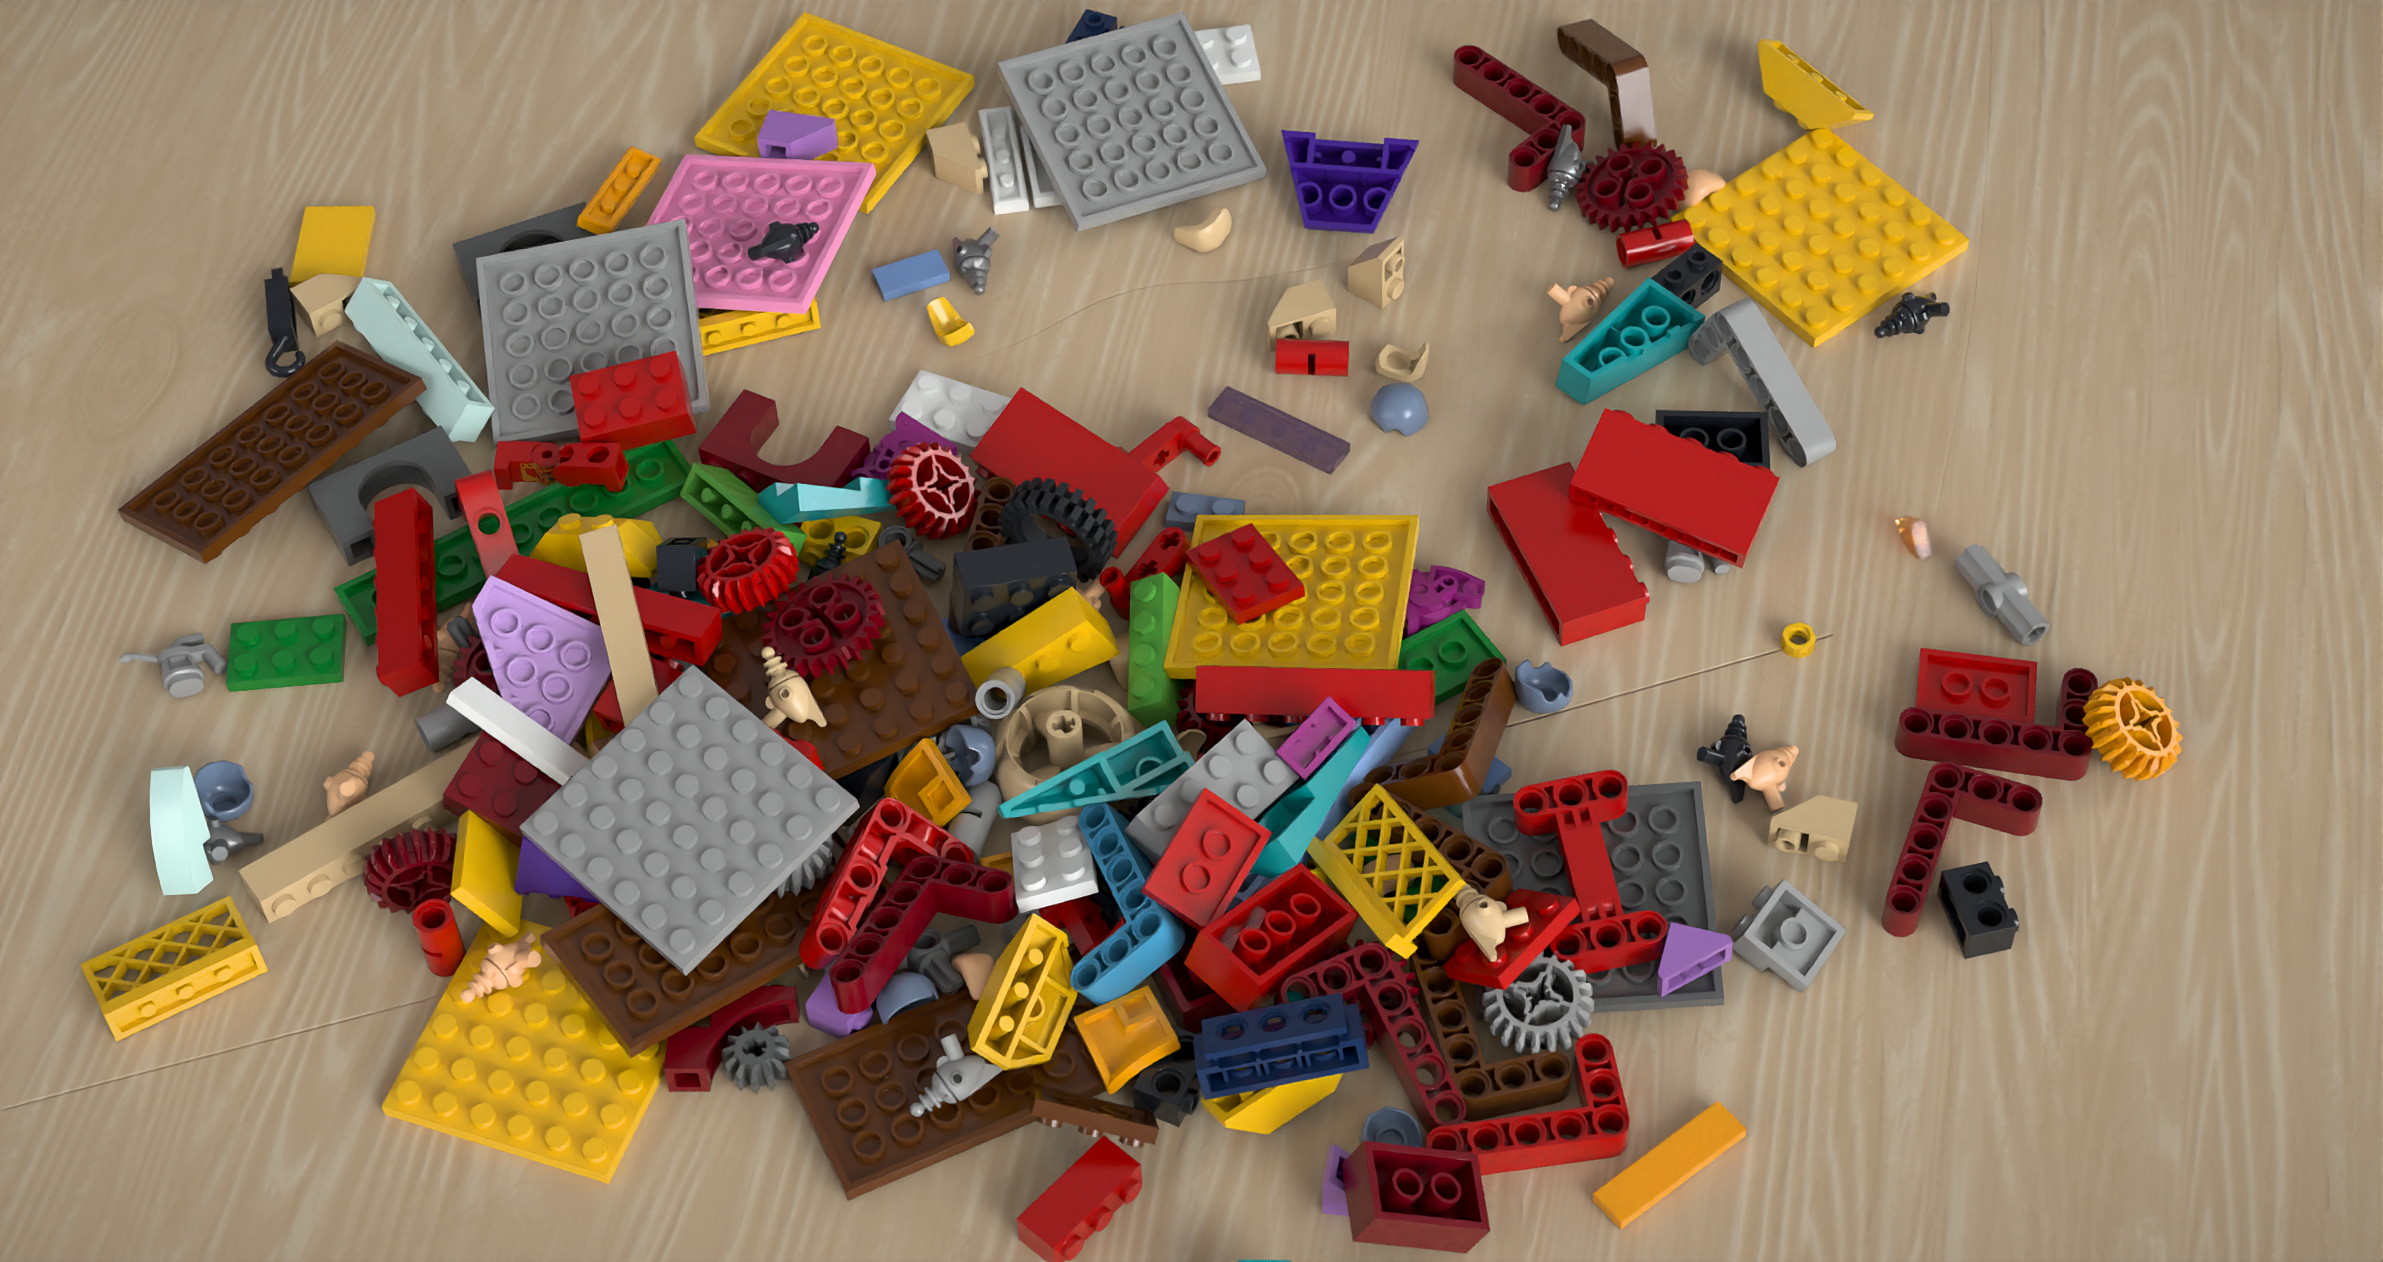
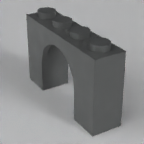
M585 201L452 244L458 268L481 322L476 258L595 236L596 234L576 226L579 215L587 206Z
M439 426L334 474L321 478L307 485L315 511L350 567L373 556L375 532L366 510L371 500L377 494L389 487L400 484H415L425 487L435 495L451 521L462 516L455 492L454 479L472 473L442 426Z

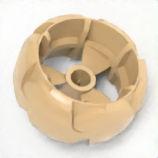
M1068 685L1053 686L1035 691L1025 696L1019 708L1012 709L1008 715L1002 718L993 740L996 746V764L993 770L996 785L1001 790L1003 799L1007 802L1060 774V772L1062 773L1101 751L1103 753L1137 735L1135 725L1121 704L1101 691L1094 689L1091 693ZM1083 735L1098 739L1104 744L1092 746L1084 750ZM1047 739L1051 765L1031 773L1026 772L1023 769L1021 757L1023 754L1030 753L1034 749L1035 744ZM1125 800L1108 802L1107 804L1117 811L1120 810ZM1083 807L1019 817L1035 826H1041L1056 822L1065 816H1079Z

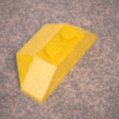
M1772 39L1759 40L1757 47L1764 92L1774 99L1773 104L1775 107L1783 112L1794 115L1798 119L1797 124L1808 131L1817 129L1833 130L1872 119L1874 113L1866 109L1793 52L1782 41Z
M573 513L558 519V522L544 534L529 555V558L588 573L579 535L616 524L620 532L630 577L653 578L657 574L656 546L663 541L650 521L613 518L611 515L580 517L579 514Z
M1034 913L1029 916L996 961L967 1026L971 1050L1005 1071L1046 1063L1051 1059L1078 995V992L1070 984L1073 964L1067 947H1069L1067 934Z
M1330 1051L1320 1052V1053H1316V1054H1325V1053H1328V1052H1330ZM1289 1059L1279 1060V1061H1275V1062H1284V1061H1287V1060H1289ZM1248 1067L1238 1068V1069H1234V1070H1243V1069H1246V1068H1248ZM1343 1073L1205 1100L1203 1096L1201 1104L1205 1110L1226 1128L1269 1135L1334 1092Z

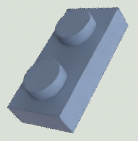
M1172 491L1165 519L1166 528L1178 527L1183 531L1194 532L1197 515H1244L1245 500Z

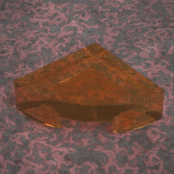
M1911 516L1895 519L1900 536L1909 552L1917 559L1931 556L1925 522Z

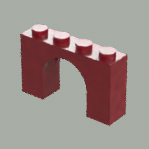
M747 389L741 392L698 447L701 464L728 469L758 494L775 482L843 488L852 482L851 471L862 468L866 457L871 453L869 437L837 425L820 449L812 457L801 463L774 465L762 460L757 454L779 426L776 402Z

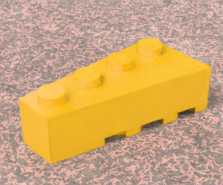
M1070 587L960 658L977 690L996 669L1001 667L1016 669L1022 674L1026 683L1023 695L1025 697L1035 691L1121 655V652L1108 621L1073 587ZM995 687V691L999 696L1007 698L1004 690Z

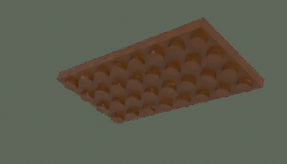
M336 340L120 507L118 512L123 521L207 564L209 561L219 557L223 550L238 538L248 534L251 528L267 515L274 513L291 496L302 491L320 473L331 468L340 457L360 445L362 440L374 430L384 426L403 407L413 403L416 397L427 388L421 377Z
M841 826L831 834L834 841L833 852H831L832 863L826 869L823 880H815L812 890L801 886L797 896L789 890L785 891L780 899L777 892L773 891L686 976L602 903L541 934L540 945L628 1056L632 1058L803 963L799 955L800 942L811 922L813 912L851 837ZM883 877L870 906L863 911L856 926L857 930L860 929L891 887V884L885 877Z
M1071 943L1067 950L1074 968L1084 957L1081 956L1075 943ZM968 987L958 990L955 995L948 994L937 1001H931L892 1017L887 1024L880 1022L784 1062V1065L787 1068V1076L841 1189L847 1201L1037 1121L1038 1116L1031 1114L1029 1104L1032 1083L1089 1097H1094L1107 1091L1073 1019L1099 1006L1078 992L1051 1059L1048 1062L1006 1071L1002 1070L962 1101L957 1099V1103L954 1104L942 1101L940 1102V1108L933 1106L932 1112L924 1109V1113L919 1117H915L910 1113V1106L915 1102H920L918 1095H925V1087L929 1089L932 1087V1076L934 1073H938L936 1071L938 1069L937 1061L939 1058L946 1056L940 1041L941 1039L956 1034L964 1056H981L971 1050L967 1026L979 1000H973ZM984 1058L985 1063L990 1064V1065H991V1064H994V1063L990 1062L989 1060H987L986 1058ZM1140 1071L1138 1074H1136V1075H1135L1133 1078H1131L1129 1081L1138 1078V1077L1140 1076V1074H1141L1142 1071Z

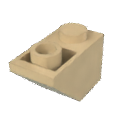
M966 122L926 130L929 157L936 178L976 194L984 193L983 178H988L984 157L978 158L977 155L980 154L976 134L970 135Z
M1395 237L1368 246L1348 266V291L1380 309H1383L1392 299H1397L1405 285L1403 281V266L1405 263V257L1403 256L1404 240L1400 237Z
M320 273L290 289L297 313L316 337L351 321L344 310L363 277Z
M1321 279L1287 288L1267 322V347L1270 352L1276 350L1277 338L1314 339L1336 332V307Z
M1817 795L1772 817L1767 846L1778 848L1787 853L1795 852L1817 857L1827 862L1835 861L1845 864L1859 803L1824 795Z

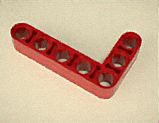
M1588 1033L1579 1038L1576 1043L1574 1077L1581 1108L1440 1126L1428 1133L1425 1148L1478 1154L1481 1176L1608 1159L1621 1155L1627 1147L1630 1118L1610 1040L1599 1033ZM1587 1058H1596L1599 1061H1589ZM1596 1093H1604V1094H1606V1095H1608V1096H1607V1097H1599V1096H1596V1095H1594V1094H1596ZM1604 1129H1613V1130H1615V1131H1617V1132H1616V1133H1607V1132H1604L1603 1130H1604ZM1570 1134L1575 1136L1576 1138L1566 1139L1563 1138L1561 1135ZM1530 1140L1534 1143L1529 1145L1520 1143L1519 1141ZM1486 1145L1492 1147L1493 1149L1482 1150L1478 1147Z

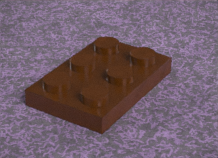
M1032 1083L1029 1095L1031 1114L1038 1116L1037 1122L1043 1125L1061 1128L1062 1123L1079 1126L1078 1132L1097 1138H1102L1103 1133L1120 1136L1119 1142L1138 1148H1143L1144 1142L1154 1145L1156 1143L1159 1126L1153 1112Z

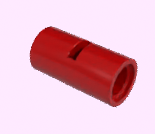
M1686 219L1621 233L1616 236L1618 258L1625 269L1678 257L1694 245L1693 232Z
M1277 338L1276 374L1348 377L1349 341Z
M426 900L416 907L412 915V921L428 968L433 974L440 977L453 976L467 953L453 910L444 900Z

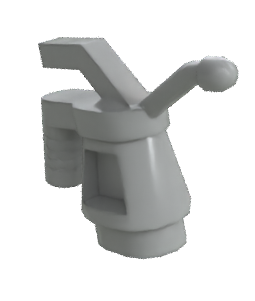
M1665 538L1668 550L1664 560V567L1668 572V577L1671 580L1682 583L1698 582L1701 578V573L1704 571L1702 555H1710ZM1710 556L1716 574L1723 575L1729 571L1730 567L1727 562Z
M202 633L177 638L167 649L161 651L158 656L124 653L119 658L121 663H128L131 660L158 663L162 671V684L170 692L171 696L175 698L195 695L203 689L204 674L197 663L206 661L218 675L225 673L228 667V663L211 644H204Z

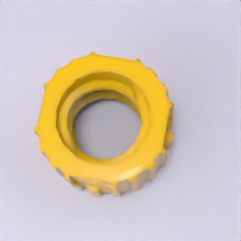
M1797 622L1784 628L1781 637V646L1784 653L1798 659L1810 656V653H1813L1816 636L1812 627L1808 624ZM1795 636H1800L1805 639L1806 643L1797 645L1790 640Z

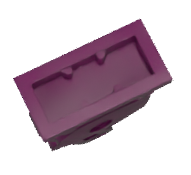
M901 411L895 419L896 430L884 436L874 446L873 452L866 457L862 468L851 471L852 481L858 477L888 480L886 475L891 469L890 464L893 460L901 455L903 450L915 446L917 443L925 441L929 444L937 441L941 448L950 446L953 456L958 455L957 446Z
M1431 565L1430 572H1420L1418 569H1413L1402 640L1463 609H1480L1482 596H1484L1485 581L1464 571L1445 566Z
M1328 696L1280 745L1275 754L1299 776L1298 780H1305L1358 723Z

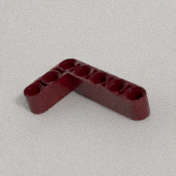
M1464 45L1456 49L1453 60L1454 85L1531 135L1509 153L1507 181L1509 187L1517 192H1530L1548 179V165L1554 156L1563 125H1571V138L1577 144L1580 153L1583 151L1586 119L1580 112L1481 48L1474 45Z
M2073 668L2064 674L2057 700L2055 726L1910 707L1900 714L1894 741L1895 748L1903 756L1914 759L1951 762L1962 766L2066 781L2079 780L2086 775L2094 744L2092 738L2085 735L2089 727L2082 720L2086 716L2083 707L2088 703V697L2098 688V680L2092 672L2083 668Z
M1940 762L1932 766L1886 895L1882 915L1883 928L1895 937L1910 936L1917 929L1954 818L2015 836H2027L2034 832L2038 824L2043 803L2041 793L2030 785L1951 762Z
M924 855L912 859L830 968L829 978L837 1009L845 1014H856L866 1010L876 999L937 912L991 924H1003L1013 920L1017 916L1019 909L1016 902L1012 875L1000 869Z
M1372 942L1362 944L1296 973L1284 981L1275 996L1274 1005L1289 1003L1290 1001L1286 996V992L1289 991L1300 993L1304 1000L1340 992L1342 993L1343 1001L1357 996L1424 1129L1429 1133L1434 1128L1460 1124L1466 1116L1465 1102L1385 947ZM1361 959L1371 960L1377 966L1378 972L1368 973L1364 971L1359 961ZM1333 975L1338 978L1341 983V989L1329 988L1324 983L1323 976ZM1385 995L1392 998L1396 1009L1387 1010L1383 1008L1379 1003L1378 996ZM1312 1010L1309 1012V1016L1321 1012L1322 1010ZM1405 1032L1411 1035L1415 1046L1405 1047L1398 1041L1397 1033ZM1425 1069L1430 1072L1434 1080L1433 1084L1428 1085L1420 1082L1416 1076V1070ZM1443 1106L1451 1112L1452 1121L1444 1122L1436 1116L1435 1107Z

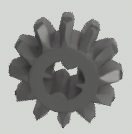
M759 1022L756 1023L754 1030L749 1031L741 1025L739 1030L740 1036L728 1035V1047L722 1049L721 1057L723 1064H725L724 1071L726 1077L729 1078V1081L735 1080L736 1087L740 1091L751 1085V1089L756 1095L760 1087L764 1085L774 1090V1080H786L788 1075L784 1062L793 1059L789 1051V1040L785 1035H779L778 1029L774 1025L764 1031L763 1026Z

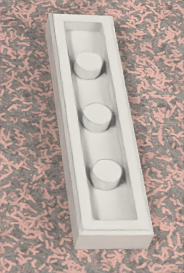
M1012 106L978 110L995 215L1028 211L1029 203Z
M473 677L451 691L446 701L448 705L562 786L590 761Z

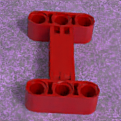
M1602 770L1527 785L1520 788L1513 798L1514 825L1518 831L1528 836L1556 832L1572 897L1576 899L1581 909V912L1577 915L1579 923L1566 926L1550 943V958L1555 954L1557 961L1560 963L1570 960L1574 964V971L1583 969L1586 974L1659 959L1663 955L1667 940V922L1660 913L1653 910L1623 913L1599 824L1620 818L1628 807V781L1621 772L1616 770ZM1606 792L1616 793L1618 796L1608 798L1603 796L1602 794ZM1567 800L1577 801L1578 804L1566 805L1563 802ZM1527 808H1536L1539 811L1536 813H1527L1523 810ZM1651 932L1657 935V937L1644 939L1640 934ZM1604 940H1611L1617 943V945L1604 947L1599 943ZM1564 948H1571L1577 952L1573 955H1563L1559 951Z

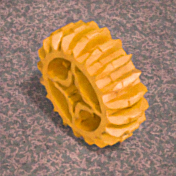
M2127 676L2123 679L2109 680L2094 690L2093 694L2088 697V703L2083 707L2086 716L2082 719L2084 724L2089 727L2085 735L2092 738L2094 742L2092 748L2099 751L2101 761H2108L2110 763L2112 772L2120 770L2124 779L2132 777L2138 782L2158 777L2177 761V755L2182 751L2178 743L2183 739L2181 734L2176 731L2180 724L2173 720L2171 716L2173 710L2165 706L2164 697L2158 698L2155 695L2153 686L2145 688L2141 679L2133 681Z

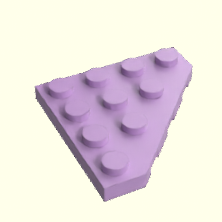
M490 575L472 605V612L500 697L572 747L612 677L601 626Z

